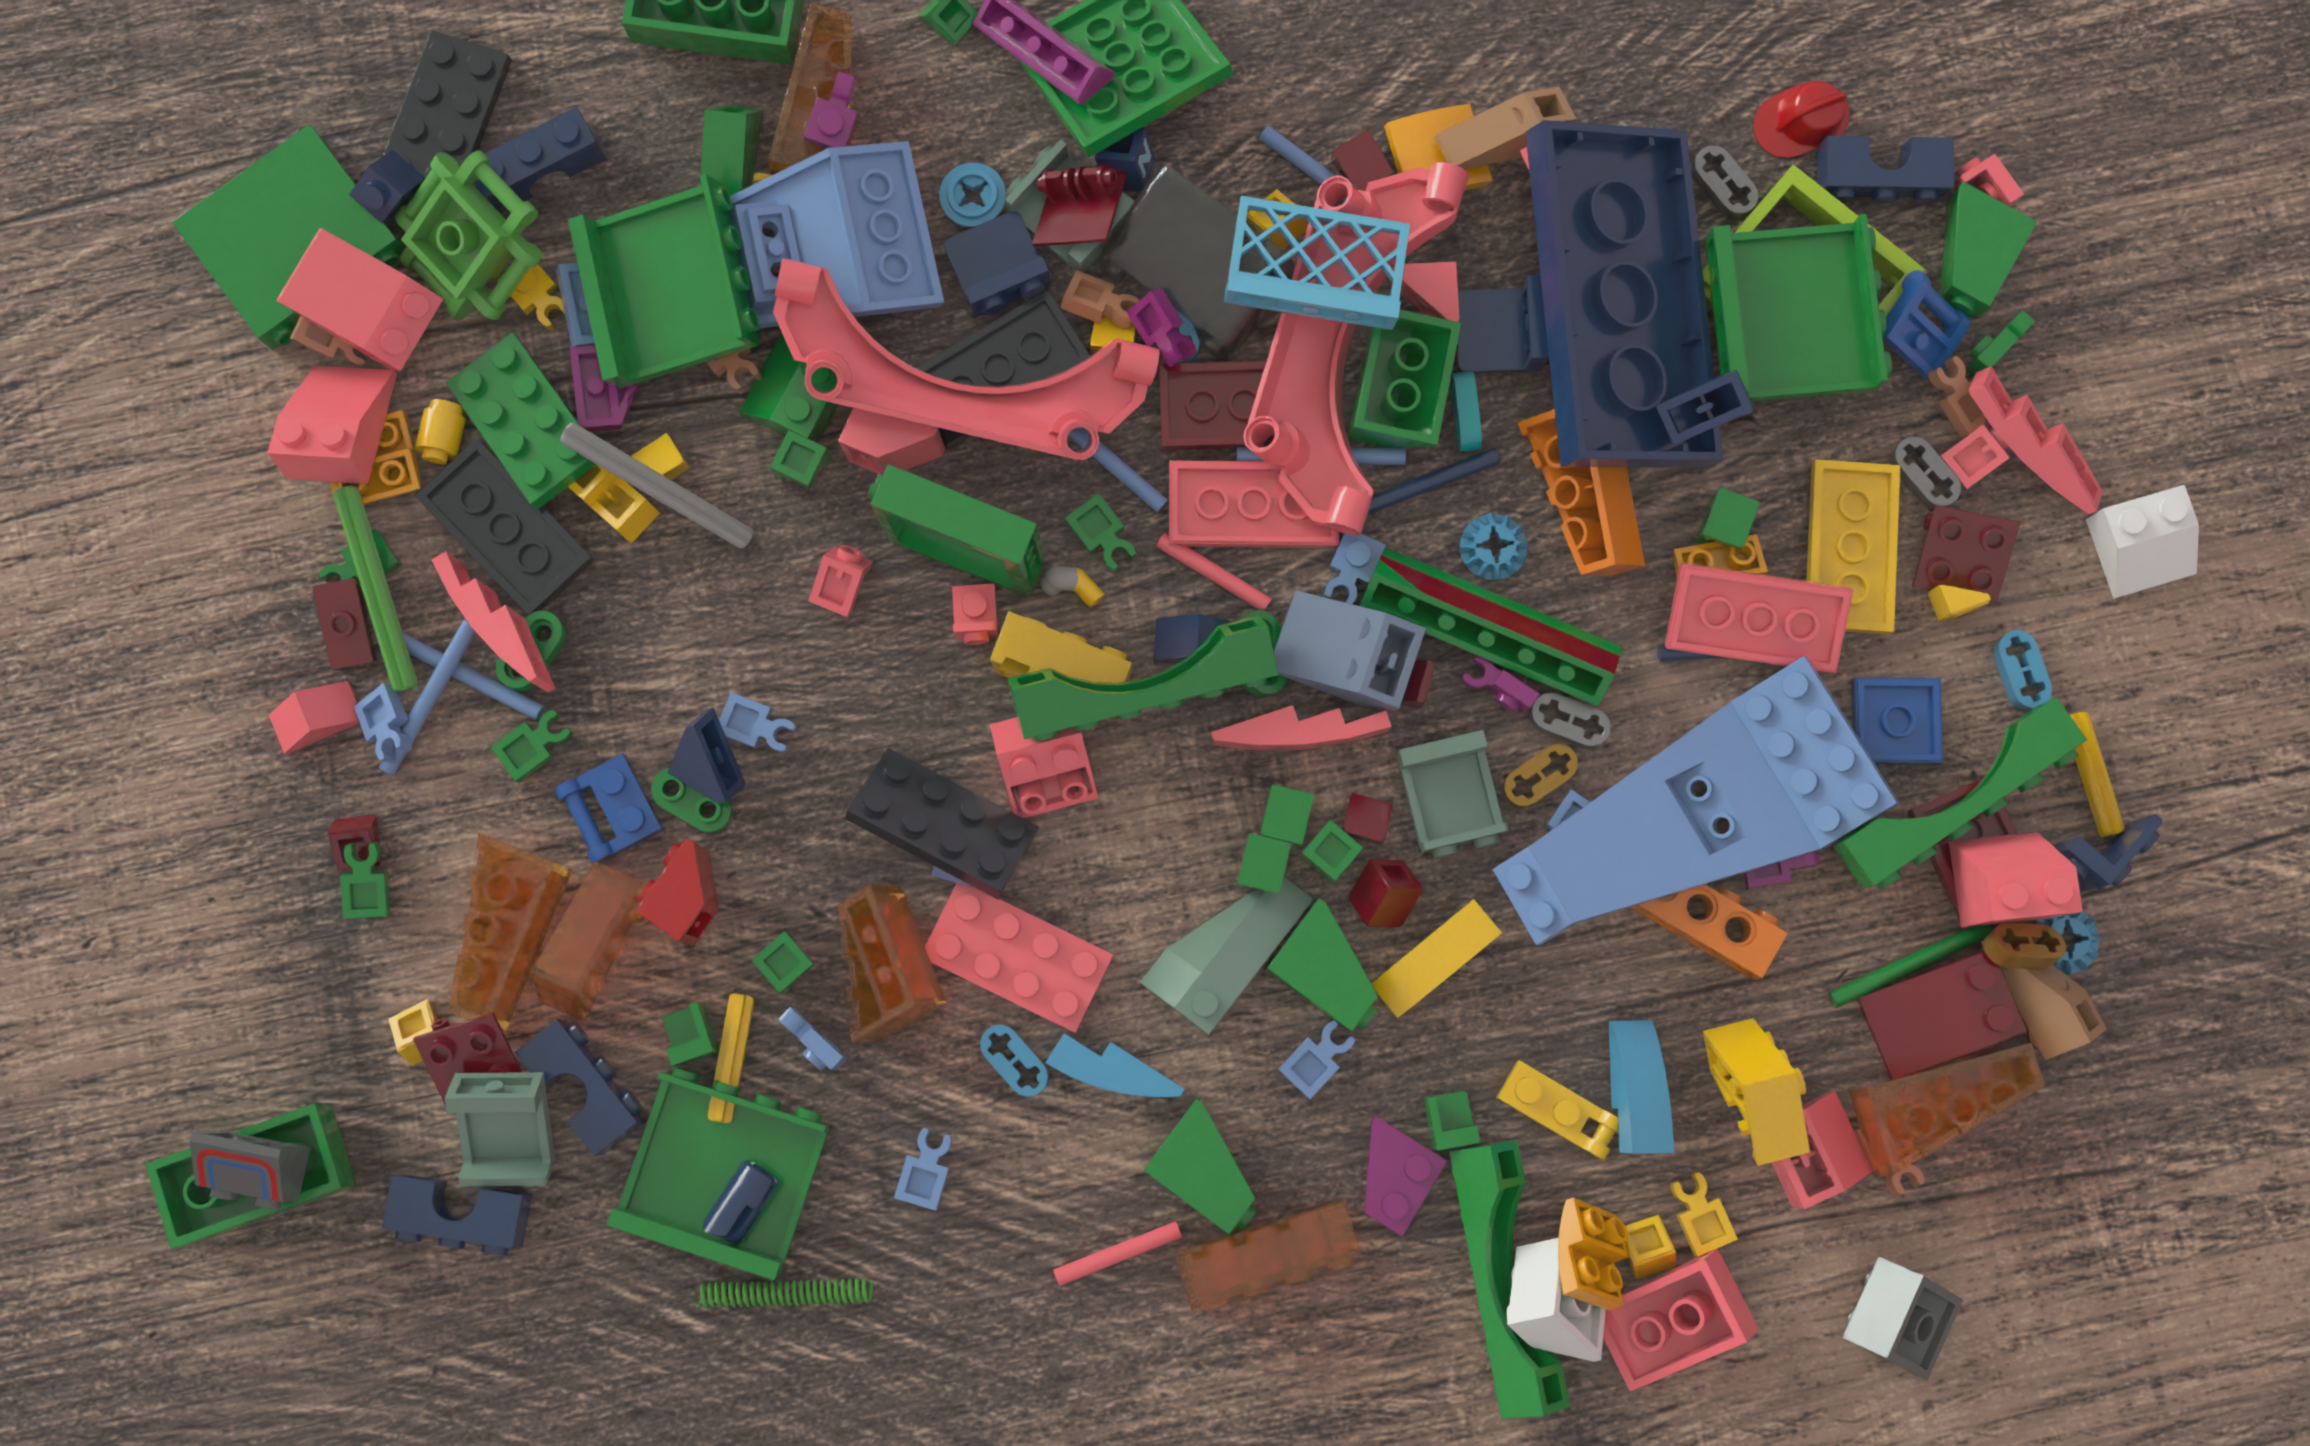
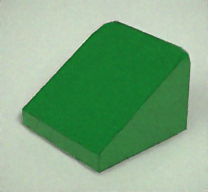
M931 0L918 17L951 45L955 46L973 26L972 23L978 11L967 0Z

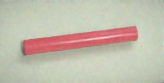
M1163 533L1156 545L1158 549L1254 608L1264 611L1268 608L1272 601L1271 597L1191 548L1169 545L1168 534Z
M1174 1221L1053 1269L1059 1286L1180 1239L1182 1235L1177 1222Z

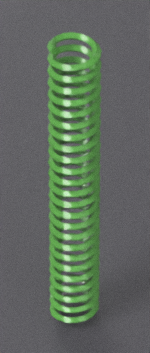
M849 1278L846 1297L845 1280L842 1279L839 1297L838 1280L835 1279L832 1297L831 1280L828 1279L825 1298L824 1280L821 1279L818 1298L817 1281L814 1279L811 1298L810 1281L807 1280L805 1283L804 1299L803 1281L800 1280L798 1283L799 1292L797 1299L796 1281L793 1280L791 1283L792 1292L790 1299L789 1281L786 1280L784 1283L785 1293L783 1299L782 1281L779 1280L777 1283V1300L775 1296V1282L773 1280L770 1283V1300L768 1297V1282L765 1281L763 1283V1300L761 1297V1282L758 1281L756 1283L757 1294L755 1300L754 1282L751 1281L749 1284V1301L747 1298L746 1281L742 1284V1301L740 1298V1282L737 1281L735 1284V1301L733 1298V1283L730 1282L728 1284L729 1296L727 1301L726 1283L723 1282L721 1284V1302L719 1299V1283L716 1282L714 1284V1302L712 1299L713 1286L711 1282L708 1283L706 1302V1286L702 1282L700 1285L701 1298L696 1306L698 1309L702 1306L708 1308L709 1305L712 1308H715L716 1305L719 1308L723 1305L726 1308L730 1305L735 1308L737 1305L743 1307L744 1304L747 1307H750L751 1304L754 1307L758 1304L761 1307L765 1304L768 1307L772 1304L777 1307L779 1303L782 1306H785L786 1303L789 1306L793 1303L796 1306L800 1303L803 1306L807 1303L812 1306L814 1303L820 1305L821 1302L824 1305H827L828 1302L831 1305L835 1302L838 1305L842 1302L847 1305L849 1302L855 1304L856 1301L859 1304H862L863 1301L868 1304L872 1298L873 1281H869L867 1296L866 1279H862L860 1296L859 1279L856 1278L853 1297L852 1280Z

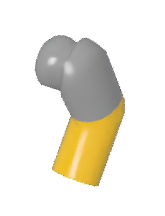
M1051 567L1045 572V576L1040 582L1042 590L1049 596H1056L1061 591H1074L1090 609L1097 605L1105 596V593L1082 569L1076 567Z

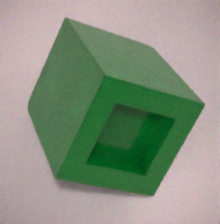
M788 430L770 469L777 479L784 482L787 478L810 489L822 464L829 466L832 457L827 447Z
M1719 487L1710 498L1695 542L1704 544L1708 539L1736 549H1742L1746 543L1760 502Z
M1272 784L1261 835L1293 843L1292 847L1301 848L1314 794Z
M1329 820L1304 849L1300 858L1333 885L1360 854L1363 847L1333 821Z
M1249 833L1236 887L1245 889L1246 886L1275 894L1279 893L1292 843Z
M786 931L781 933L751 959L775 989L784 995H787L792 990L790 987L815 965L798 946L797 940Z
M697 1001L689 1004V1007L663 1017L671 1048L666 1049L671 1066H682L719 1053L720 1049L705 1003Z
M1459 1091L1423 1098L1433 1150L1439 1151L1481 1143L1478 1126L1473 1125L1467 1092Z

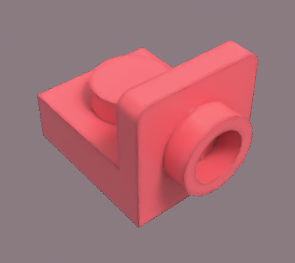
M1996 154L1982 162L1976 157L1956 171L1959 178L1955 181L1954 188L1951 189L1953 193L1962 181L1969 185L1974 183L1978 190L2011 208L2024 195Z
M1984 423L1942 454L1941 457L1966 489H1968L2012 455L2007 450L2009 446L1993 428L1991 429L1987 423Z
M847 545L834 546L823 555L808 602L848 617L853 611L864 575L870 571L873 561L864 558L863 552Z
M995 584L952 586L953 633L955 638L963 639L966 645H981L989 643V637H998Z

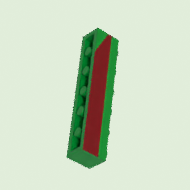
M1387 547L1383 550L1360 604L1362 607L1385 612L1426 628L1425 633L1596 706H1599L1615 675L1622 647Z

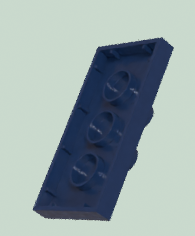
M1550 120L1541 121L1527 130L1525 134L1560 466L1705 468L1723 461L1720 425L1673 445L1656 408L1658 404L1706 380L1714 378L1687 131Z

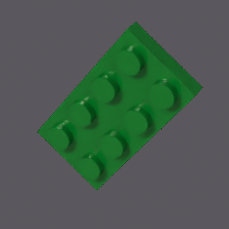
M513 332L446 382L523 495L535 509L538 510L597 465L560 442V437L569 423H576L579 426L581 424L524 344Z

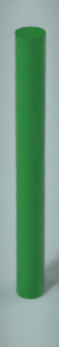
M1989 925L1973 926L1959 931L1828 992L1829 999L1832 1005L1838 1008L1984 940L1992 931Z

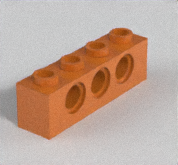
M1702 885L1630 907L1752 980L1763 978L1788 934L1777 927L1780 923L1777 918L1760 909H1756L1755 913L1740 905L1742 899L1738 895L1723 887H1718L1716 891L1707 885ZM1691 897L1701 899L1706 906V913L1702 920L1692 918L1687 911V903ZM1729 919L1737 920L1743 927L1744 934L1738 943L1731 941L1725 933V925Z

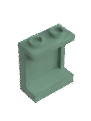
M1484 730L1400 749L1396 754L1421 854L1432 852L1433 859L1447 857L1459 853L1458 845L1474 842L1475 849L1499 844V836L1509 831L1507 822L1503 823L1485 749L1488 746Z
M544 1072L455 1073L445 1096L447 1113H456L463 1157V1166L458 1176L459 1185L476 1186L479 1188L492 1186H521L529 1188L546 1185L555 1162V1152Z

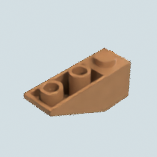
M1558 86L1519 94L1438 133L1435 140L1447 163L1465 169L1523 158L1520 150L1527 147L1525 134L1527 130L1543 120L1576 122L1577 118Z
M2054 965L2048 969L2000 967L2017 1009L2028 1027V1036L2033 1045L2040 1049L2045 1060L2091 1043L2107 1030L2087 991Z

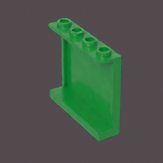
M310 124L172 222L257 338L271 350L277 346H285L293 341L290 337L300 315L276 300L319 228L326 230L392 268L398 265L400 256L405 249L385 223L378 221L349 196V193L356 184L332 154L325 141Z
M707 174L700 175L702 186L608 217L593 220L582 214L568 219L603 381L619 388H625L759 346L756 331H759L760 323L756 311L750 306L747 293L751 288L750 279L746 269L741 265L738 253L742 246L737 229L732 225L729 210L732 209L731 195L724 184H721Z
M1860 214L1854 223L1731 233L1730 225L1713 226L1707 235L1705 248L1720 375L1737 369L1751 402L1877 391L1888 380V377L1891 375L1892 361L1889 351H1884L1882 335L1886 332V315L1884 310H1879L1877 294L1881 290V275L1879 270L1873 267L1872 253H1874L1876 247V236L1872 227L1868 228L1867 214Z
M674 1066L672 1074L659 1072L657 1079L662 1080L619 1206L612 1208L607 1226L771 1280L781 1278L831 1125L821 1123L823 1114L798 1107L796 1114L779 1109L782 1101L757 1093L755 1100L739 1096L740 1087L725 1084L718 1080H715L713 1087L697 1082L699 1074ZM711 1096L736 1104L731 1123H720L708 1119L707 1115ZM749 1160L750 1163H756L773 1174L780 1184L741 1244L734 1245L706 1233L702 1227L703 1220L742 1161Z

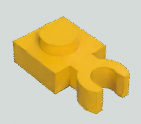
M539 265L535 268H529L510 297L526 315L537 308L536 315L538 320L549 331L555 329L548 319L549 312L553 309H560L565 314L562 299L551 296L559 289Z
M1694 1172L1691 1174L1696 1184L1693 1193H1684L1679 1181L1671 1182L1670 1186L1674 1197L1684 1202L1688 1209L1676 1214L1694 1256L1699 1257L1738 1240L1720 1198L1707 1201L1705 1198L1707 1182L1700 1172Z

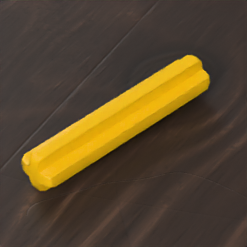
M2087 712L2071 714L2070 717L2087 739L2075 748L2079 754L2075 760L2098 833L2101 837L2120 834L2124 832L2125 826L2090 716Z
M731 994L729 996L713 1086L715 1080H718L725 1084L739 1087L755 1002L751 996L743 994ZM711 1096L707 1115L708 1119L720 1123H731L736 1104Z

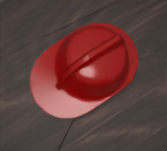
M1816 80L1804 82L1772 96L1762 103L1755 114L1753 130L1756 141L1764 151L1774 157L1792 158L1817 149L1827 136H1842L1848 126L1850 116L1845 92H1840L1830 83Z

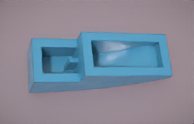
M1653 1020L1609 1021L1611 1108L1618 1109L1619 1153H1674L1670 1095L1664 1061Z
M1064 1033L1045 1062L1072 1078L1098 1088L1122 1094L1146 1097H1180L1185 1090L1112 1042L1109 1043L1102 1056H1099Z

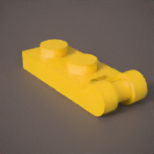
M1517 1060L1496 1099L1602 1161L1606 1159L1610 1151L1607 1146L1615 1133L1619 1134L1618 1117L1601 1109L1520 1060ZM1588 1118L1599 1124L1592 1138L1581 1132Z

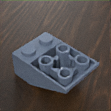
M1296 590L1294 591L1274 649L1278 675L1378 713L1386 711L1389 714L1400 708L1426 628L1385 612Z

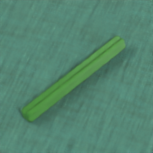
M355 486L339 488L333 493L392 689L395 692L412 689L417 686L418 681L359 489Z

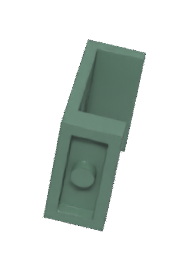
M1062 139L1053 148L1050 146L1045 147L1036 157L1033 163L1035 167L1025 178L1022 176L1016 178L1005 194L1007 196L1005 199L1007 213L1018 212L1027 230L1034 236L1047 197L1044 191L1040 192L1037 189V177L1042 175L1045 170H1062L1064 173L1067 168L1077 169L1081 167L1068 156L1067 144ZM1124 192L1121 194L1107 242L1052 245L1046 247L1074 271L1078 270L1085 273L1137 217L1136 202Z

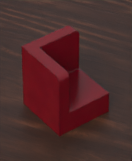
M1369 130L1332 151L1331 161L1339 174L1344 172L1347 179L1357 190L1366 191L1368 182L1394 174Z
M1369 859L1349 894V900L1367 927H1400L1412 910L1423 888L1404 860Z

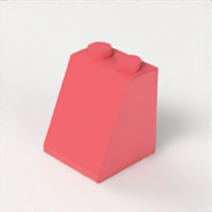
M2038 832L1949 841L1961 928L2044 920L2083 912L2076 866Z

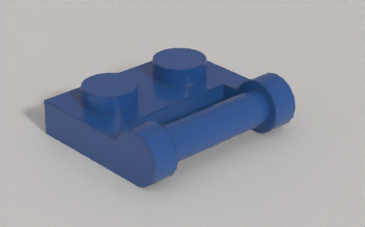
M1915 270L1910 272L1902 282L1903 292L1886 317V332L1882 335L1883 342L1923 379L1929 380L1928 373L1939 367L1943 370L1945 367L1944 362L1952 356L1967 332L1971 320L1962 310L1954 309L1930 286V279L1922 271ZM1921 302L1942 321V331L1917 308Z
M623 753L577 778L563 782L554 789L560 802H566L590 851H588L587 855L592 865L601 864L664 830L633 768ZM592 788L617 837L606 843L581 796V793Z

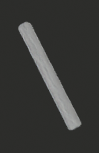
M569 423L560 437V442L734 546L743 549L750 542L754 531L749 526L576 423Z

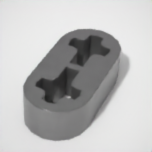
M1707 146L1700 150L1691 166V175L1694 181L1726 218L1741 220L1747 217L1756 206L1759 198L1755 184L1722 147ZM1706 161L1708 163L1717 161L1720 164L1717 173L1713 170L1706 173L1703 170ZM1732 192L1735 195L1745 194L1746 199L1743 205L1739 202L1734 205L1730 203L1729 199L1732 196Z
M1908 437L1897 444L1892 450L1890 465H1900V479L1926 508L1934 510L1935 505L1949 507L1958 499L1961 492V483L1958 477L1924 439ZM1916 450L1920 455L1916 460L1917 464L1913 462L1907 465L1903 460L1907 455L1906 451L1910 453ZM1941 482L1946 484L1945 496L1939 495L1934 497L1931 491L1935 487L1934 484L1938 485Z
M1546 693L1538 697L1529 712L1530 721L1535 729L1581 748L1591 749L1598 747L1606 741L1611 730L1609 718L1604 712L1556 693ZM1549 703H1554L1556 705L1555 712L1567 717V721L1554 718L1550 724H1547L1543 721L1544 714L1539 712V707L1545 708ZM1590 718L1595 719V727L1601 730L1600 735L1594 734L1590 739L1583 737L1585 730L1573 725V720L1586 723Z

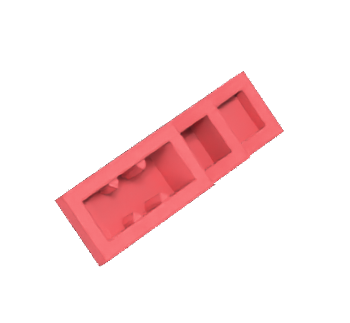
M1992 366L1976 372L1968 392L1993 429L2019 459L2052 489L2088 515L2097 512L2103 490L2064 423L2047 429L2028 394L2012 401Z
M445 551L431 559L448 594L470 626L503 661L531 683L548 693L556 689L525 617L506 605L502 607L495 590L476 578L472 580L466 564Z
M1292 705L1211 732V741L1213 746L1255 751L1305 750L1347 744L1388 733L1392 726L1386 711L1345 724L1340 708L1298 721L1294 706Z

